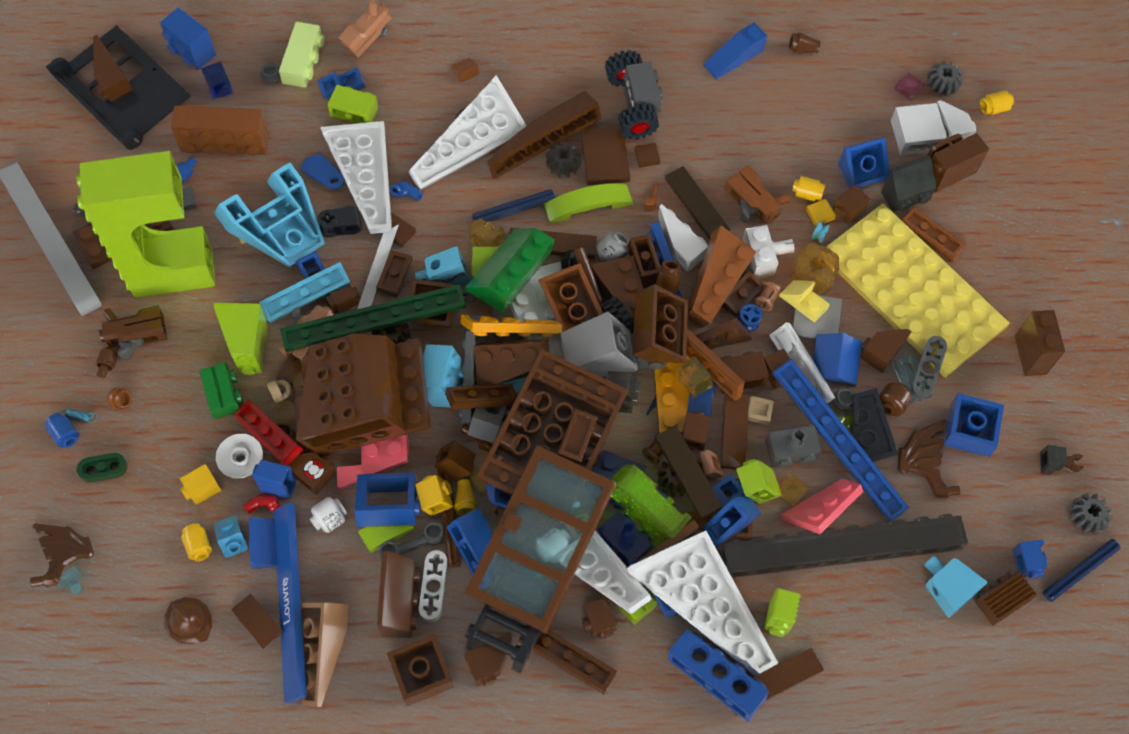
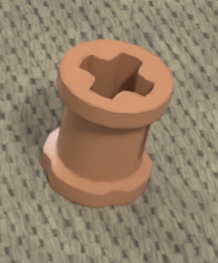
M766 282L761 295L755 298V304L764 311H771L774 307L773 303L777 297H780L781 287L775 283Z

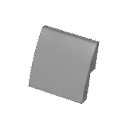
M820 296L830 305L828 310L815 323L794 308L792 327L798 337L816 339L817 334L838 333L842 299Z

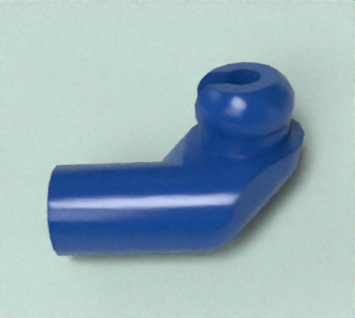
M408 182L396 183L390 187V193L394 197L410 196L419 201L423 196L421 190Z

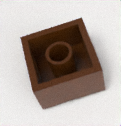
M435 634L387 653L406 706L454 687Z

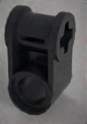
M355 206L323 210L318 215L319 228L324 237L353 235L362 230L359 210Z

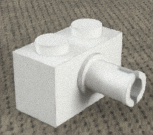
M767 225L746 228L743 242L757 251L749 263L751 272L758 279L774 276L778 266L776 255L794 253L793 240L773 242Z

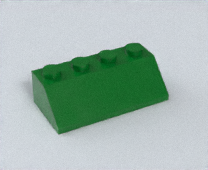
M537 228L514 229L468 283L465 290L503 314L550 256L555 239Z

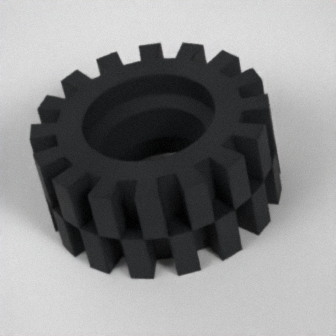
M612 297L600 304L603 314L609 312L627 327L631 333L634 332L633 319L630 318V313L627 312L626 306H623V302L619 301V298Z

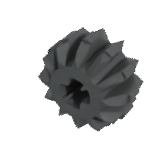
M944 60L940 64L935 63L927 75V85L931 86V92L937 91L938 96L942 93L946 96L950 95V93L955 94L963 83V71H959V65L953 66L952 61L949 64Z
M1086 493L1081 498L1077 497L1073 501V505L1069 507L1068 511L1072 513L1069 520L1076 521L1075 529L1082 527L1083 534H1087L1089 531L1093 535L1098 534L1100 530L1104 531L1112 520V516L1108 514L1111 512L1112 507H1105L1106 499L1098 500L1097 494H1093L1090 497Z

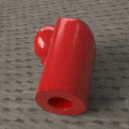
M258 494L244 503L243 506L248 514H251L261 506H267L269 511H274L279 508L280 503L277 501L278 497L273 494Z

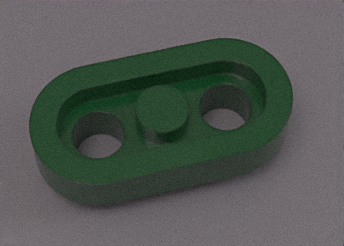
M119 453L87 457L81 460L77 466V474L83 481L88 483L118 478L127 470V462ZM119 464L116 470H112L114 465ZM91 469H95L94 473L88 474Z

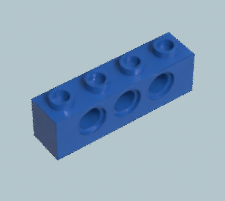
M687 629L668 652V661L747 722L751 720L768 696L769 691L766 690V686L760 680H753L745 674L746 671L737 663L732 664L725 658L722 651L715 647L711 648L705 643L704 638L696 632L692 633ZM695 654H700L705 658V660L702 662H697L693 659L692 656ZM717 669L722 670L725 676L721 678L716 677L713 671ZM741 685L745 688L746 692L742 694L737 693L733 687Z

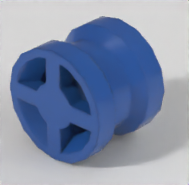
M754 304L745 305L740 311L738 320L750 332L755 331L760 325L762 311Z

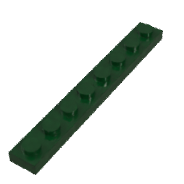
M458 284L280 328L284 349L287 353L353 333L363 334L464 309L466 304L461 286Z

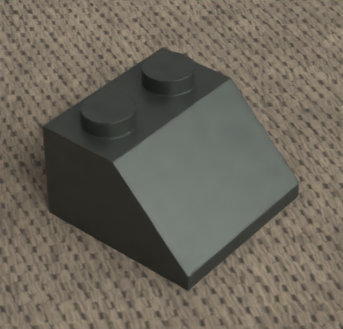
M928 155L890 169L881 193L892 212L905 211L915 204H925L931 200L936 189L931 157Z

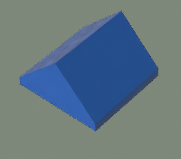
M885 137L843 149L838 165L849 188L854 185L859 188L887 179L890 169Z
M845 333L816 335L813 362L826 382L851 386L857 385L862 341Z

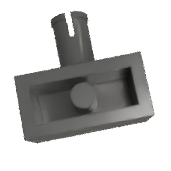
M815 425L769 432L766 438L772 467L786 468L792 466L793 463L799 462L810 464L815 462L821 453Z

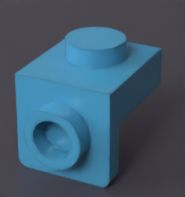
M236 515L224 518L213 524L217 542L225 558L248 550Z

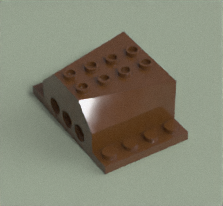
M353 333L310 346L301 359L302 371L292 374L296 441L303 449L300 454L315 452L320 457L323 455L328 456L431 428L422 344L418 338L395 344L387 336Z
M541 349L477 479L513 495L537 445L558 455L575 408L598 417L581 463L570 460L592 470L628 390ZM541 459L525 493L569 514L587 480Z

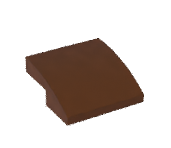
M750 270L744 271L721 307L737 316L742 307L747 305L759 293L764 284Z

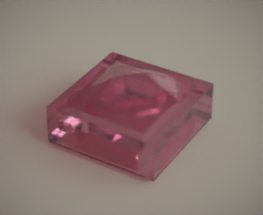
M908 72L895 85L894 89L909 100H912L923 89L925 83Z

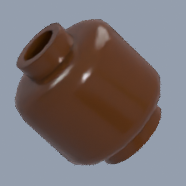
M889 383L879 394L885 414L894 417L901 416L912 400L911 392L902 383Z

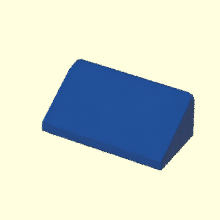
M249 518L250 565L253 569L277 567L274 519Z

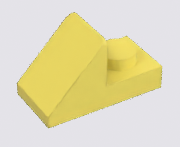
M793 280L779 296L815 323L828 310L830 304L812 291L815 284L814 281Z

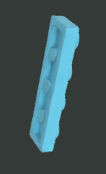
M341 262L260 301L259 304H261L268 322L272 323L290 314L294 308L299 307L300 309L330 294V292L351 284Z

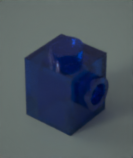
M221 61L201 68L213 100L233 93Z

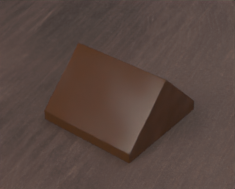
M412 279L409 297L454 286V284ZM455 311L410 323L450 328L455 317Z

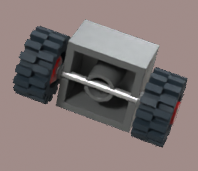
M623 50L620 51L621 54L616 52L614 57L610 56L609 60H606L605 69L608 81L612 85L615 84V86L619 87L621 84L624 87L628 110L624 109L619 114L618 121L621 133L625 138L629 137L630 140L634 137L635 140H639V137L646 138L647 134L651 136L652 132L657 131L659 127L658 112H661L660 100L663 99L662 88L657 86L658 74L657 70H653L652 63H643L640 54H637L636 51L631 52V50H627V53H625Z

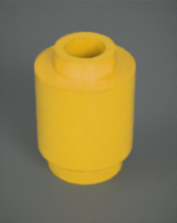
M1007 90L985 95L980 100V108L984 115H994L1009 111L1014 104L1013 96Z
M801 176L800 180L795 179L792 191L796 192L795 197L813 202L815 200L821 201L825 184L820 183L821 181Z
M198 523L190 524L183 528L181 539L188 558L195 561L207 559L212 552V547L205 529Z

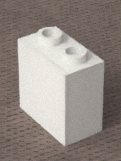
M937 103L895 108L891 124L900 156L928 153L935 144L947 139Z

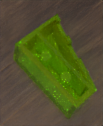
M624 465L611 479L617 483L611 497L626 507L625 512L642 525L640 527L641 530L649 537L673 539L692 518L687 512L681 514L672 506L675 501L670 497L664 499L655 489L657 485L635 465Z

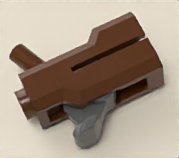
M159 305L140 309L136 315L117 319L110 308L103 311L107 321L102 322V329H99L100 339L102 343L106 342L109 347L120 345L122 349L117 353L121 359L131 358L134 354L133 351L138 346L167 340L164 315Z

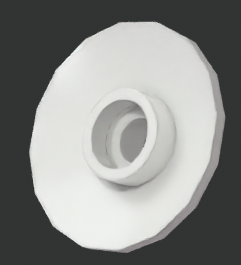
M235 434L227 437L216 451V463L219 470L231 478H245L252 475L255 465L259 464L260 460H263V449L260 442L247 434ZM239 457H245V460L242 462L237 461Z

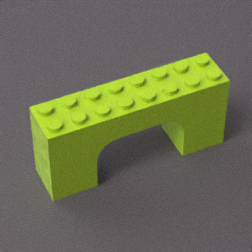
M170 151L80 163V173L76 175L77 184L81 188V194L77 195L79 208L84 209L87 222L92 223L94 234L99 235L101 246H105L108 258H112L114 268L119 270L120 279L125 281L127 291H131L134 298L215 287L213 251L203 226L158 231L144 225L184 218L182 178Z

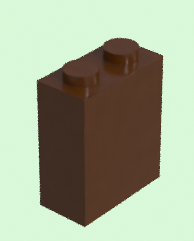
M1054 310L1032 311L1015 334L1025 376L1047 375L1065 353Z

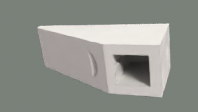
M661 204L659 206L658 219L672 258L685 271L689 272L704 259L708 245L702 237H698L692 232L688 224L682 223L671 209H667Z

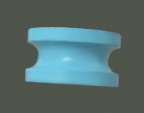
M819 222L811 239H817L818 243L821 244L830 226H823L822 222Z

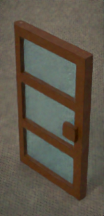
M537 445L464 594L528 624L542 633H547L617 483Z

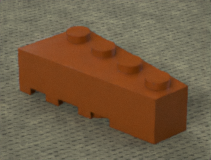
M721 225L711 233V240L708 248H706L702 266L697 274L698 278L695 287L692 289L688 301V318L701 328L712 322L757 252Z

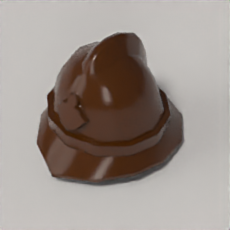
M183 597L170 603L164 615V626L172 639L179 643L194 645L207 641L212 629L211 613L207 605L198 598Z

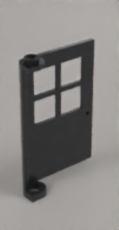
M116 25L104 34L100 40L106 49L116 41L128 53L116 62L118 67L133 57L144 68L143 71L129 81L133 90L112 102L109 98L102 102L90 91L95 85L99 84L96 79L88 86H85L74 75L86 64L94 60L93 44L72 61L68 62L62 57L56 58L46 68L125 148L133 150L142 143L144 134L174 111L175 105L180 106L191 96Z

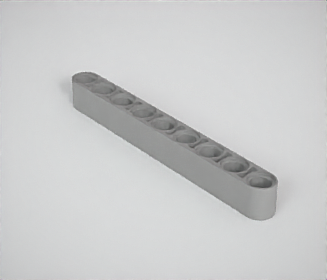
M17 161L0 168L2 182L81 316L83 317L103 306Z

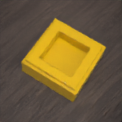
M826 199L806 207V212L815 227H817L819 222L825 224L835 220L836 215Z

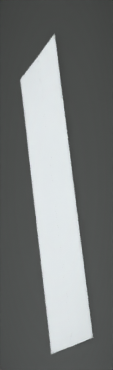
M399 224L392 228V232H386L382 235L357 309L372 305L376 286L387 261Z

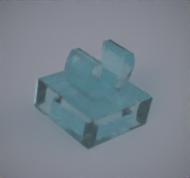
M73 566L61 575L60 582L56 586L60 590L68 587L73 594L77 595L84 590L78 581L84 575L78 567Z

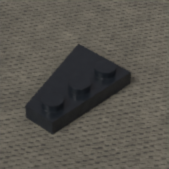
M877 388L854 394L852 413V436L873 462L898 455Z

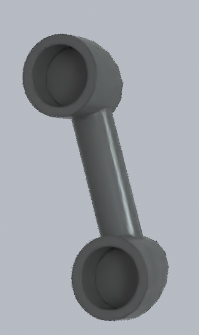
M430 522L425 526L424 535L398 546L392 541H386L380 545L379 555L382 559V551L402 555L427 543L436 545L443 538V527L438 522Z

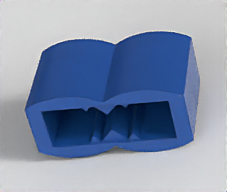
M260 460L259 464L255 465L252 477L255 478L260 492L291 499L296 485V477L292 474L291 467Z

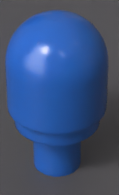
M190 157L185 163L182 161L176 165L181 175L182 183H185L193 173L192 168L197 163L193 157Z

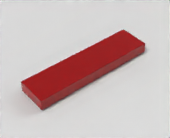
M250 399L233 414V417L283 465L288 466L303 451L293 439Z

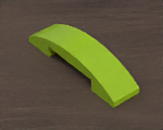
M601 184L560 195L546 202L544 207L549 223L552 224L571 219V214L610 205L612 209L633 205V201L626 184Z

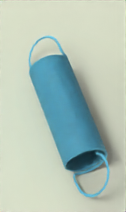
M63 408L67 409L65 413L67 418L87 422L92 420V413Z

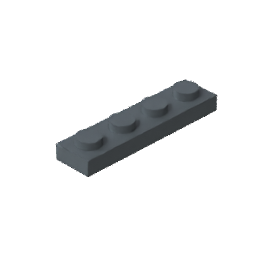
M466 331V337L462 341L465 360L461 364L464 382L460 387L477 386L474 345L481 343V336L473 335L472 331ZM476 408L459 409V418L462 420V424L470 426Z

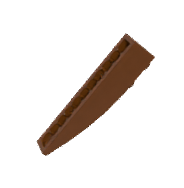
M583 91L532 121L515 134L487 161L492 178H498L602 119L598 102L586 91Z

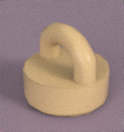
M274 380L267 383L275 404L285 401L284 399L290 396L292 390L287 381ZM281 385L284 386L286 389V391L282 394L279 389V386Z

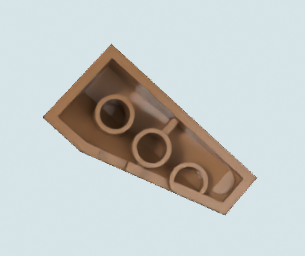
M301 603L307 696L302 698V705L322 706L347 631L349 604Z

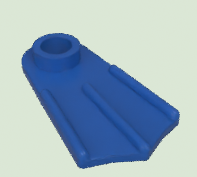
M320 153L306 157L303 165L300 167L302 172L329 189H339L344 184V178L340 172Z

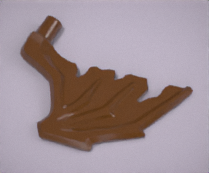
M945 419L919 431L914 430L904 448H899L898 471L902 474L913 472L926 478L934 496L937 498L960 495V487H947L941 479L940 470L934 469L935 466H940L942 463L941 458L943 454L938 453V451L942 450L944 439L940 437L931 439V437L935 433L944 430Z
M38 523L33 524L32 527L35 528L36 533L49 535L38 539L41 547L44 548L42 550L45 558L53 560L49 562V569L44 576L30 578L31 587L44 586L45 588L58 585L66 566L78 559H89L94 555L89 537L79 535L69 526L59 527Z

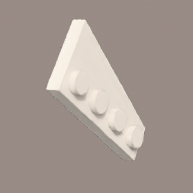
M595 530L575 575L632 614L651 600L650 594L628 572L627 567ZM580 538L554 555L558 563L567 567Z

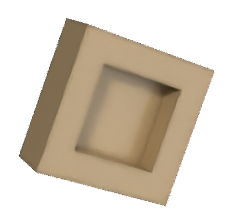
M751 396L748 421L769 425L774 401Z

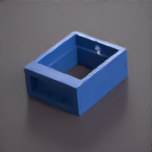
M415 472L358 474L354 510L357 527L415 525L416 515H420V501L416 500L418 494L415 486L419 482H416ZM408 491V504L368 506L369 493Z

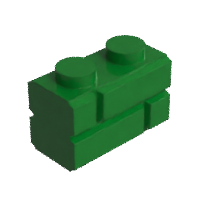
M227 363L200 369L199 372L209 412L213 419L234 414L240 408L239 403L243 402L240 390H235L234 383L238 382L234 369L230 370Z

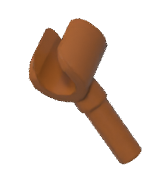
M653 184L650 197H644V210L656 209L658 184Z

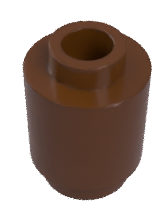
M664 261L659 267L656 285L675 294L681 277L680 265L674 261Z
M350 284L330 292V295L325 297L329 308L334 313H341L359 305L358 300L361 299L357 288H352Z

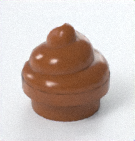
M115 387L108 393L107 401L113 409L123 410L131 404L132 396L124 387Z

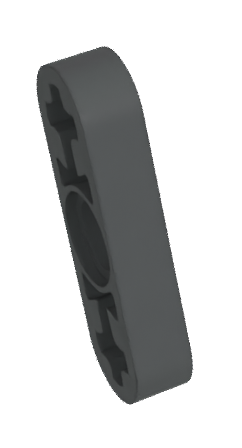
M940 336L930 337L924 347L911 385V393L918 399L928 398L934 389L947 350V343ZM934 343L938 344L939 348L935 357L931 356ZM926 362L932 363L935 366V371L932 373L926 372L923 369V364ZM923 378L928 379L924 392L919 391Z

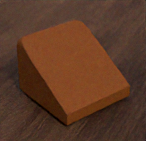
M470 58L451 65L460 82L479 75L478 65Z

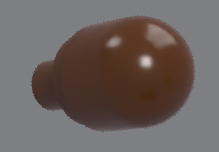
M105 347L100 351L96 361V365L99 367L96 374L98 377L106 378L108 371H112L115 367L118 353L114 348Z

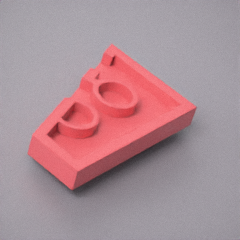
M840 479L780 514L782 521L821 534L863 492L862 485Z

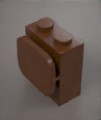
M977 133L965 139L960 134H955L938 142L929 150L927 156L929 155L932 160L936 184L935 193L978 172L989 148Z

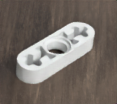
M439 550L428 553L425 558L419 613L421 618L429 623L435 622L441 617L448 562L446 555ZM436 557L440 558V562H443V564L438 565V575L433 574V563H430V561H435ZM431 580L438 581L441 584L440 589L436 592H429L426 588L428 582ZM429 598L434 599L433 606L437 610L432 612L431 616H428L424 610L429 608Z

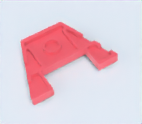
M408 434L362 446L361 465L337 467V488L343 490L348 488L349 485L356 483L358 474H382L408 463Z

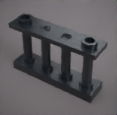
M508 559L507 563L503 561L497 572V575L500 577L491 595L542 619L559 583L554 580L552 584L549 582L543 583L513 569L514 561ZM507 577L541 592L542 596L545 597L542 604L538 602L534 604L502 589ZM485 604L475 625L471 623L465 633V638H468L466 648L471 650L475 640H478L510 655V659L514 660L512 670L521 673L541 631L492 610V607ZM489 619L521 634V637L524 638L522 645L513 646L481 631L485 620Z

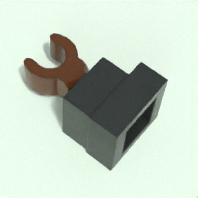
M1047 445L1040 451L1041 474L1050 475L1055 470L1060 471L1064 466L1073 472H1079L1084 467L1076 465L1074 460L1079 461L1083 456L1081 454L1067 456L1066 447Z

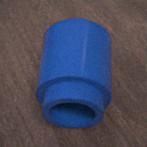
M55 413L47 418L45 422L46 430L58 447H71L77 442L79 433L67 416Z

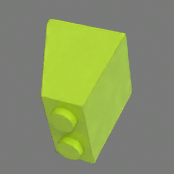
M214 303L215 313L239 373L245 375L263 373L268 322L261 304Z

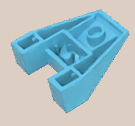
M288 163L274 171L267 181L278 196L277 198L251 213L238 194H235L220 203L214 214L227 232L284 265L291 267L297 260L324 246L325 242L304 181L292 164Z

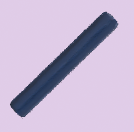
M548 189L473 213L472 219L474 224L478 226L544 205L546 202L554 199L555 195L552 189Z
M1110 539L1044 590V597L1049 602H1053L1119 551L1121 548L1120 544L1116 540Z

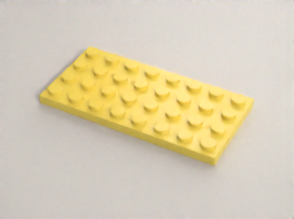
M881 204L820 252V256L895 330L909 329L912 331L907 341L921 355L930 337L940 336L946 341L947 350L939 371L944 378L949 376L1010 324L884 204ZM934 343V345L932 346L933 351L931 354V356L935 357V354L939 349L938 344Z

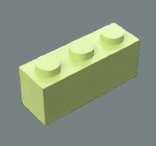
M295 22L279 69L282 84L306 88L308 81L312 80L314 63L317 64L319 48L323 47L324 35L321 34L319 25Z

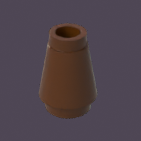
M800 32L797 34L792 33L789 41V49L793 50V52L818 53L821 41Z

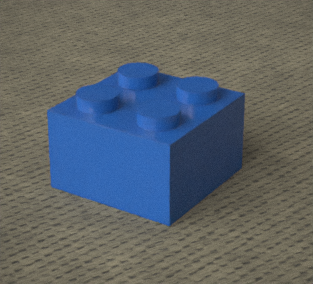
M179 7L160 22L163 30L162 35L168 43L167 48L172 54H178L188 66L192 65L199 70L216 56L208 30Z
M958 393L950 404L943 445L990 457L998 447L1004 405Z

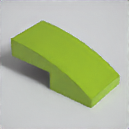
M413 525L367 526L359 530L358 533L369 551L373 553L379 549L382 543L392 540L396 542L415 528Z

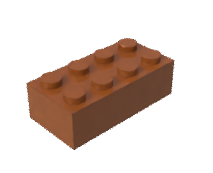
M174 106L171 129L181 151L187 153L266 155L269 133L261 109Z

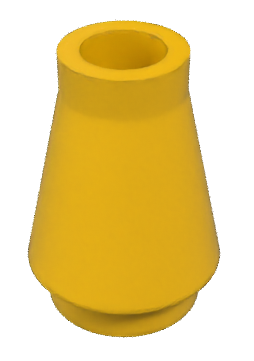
M467 479L457 482L454 504L457 515L463 516L476 510L478 507L471 481Z

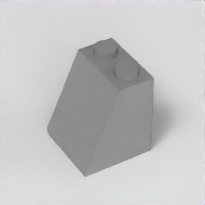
M609 312L560 333L562 341L560 348L564 354V360L600 377H606L638 370L636 357L633 355L631 331Z

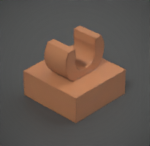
M710 450L700 452L701 459H696L699 466L703 465L702 471L705 477L709 476L713 479L722 477L723 474L718 455Z

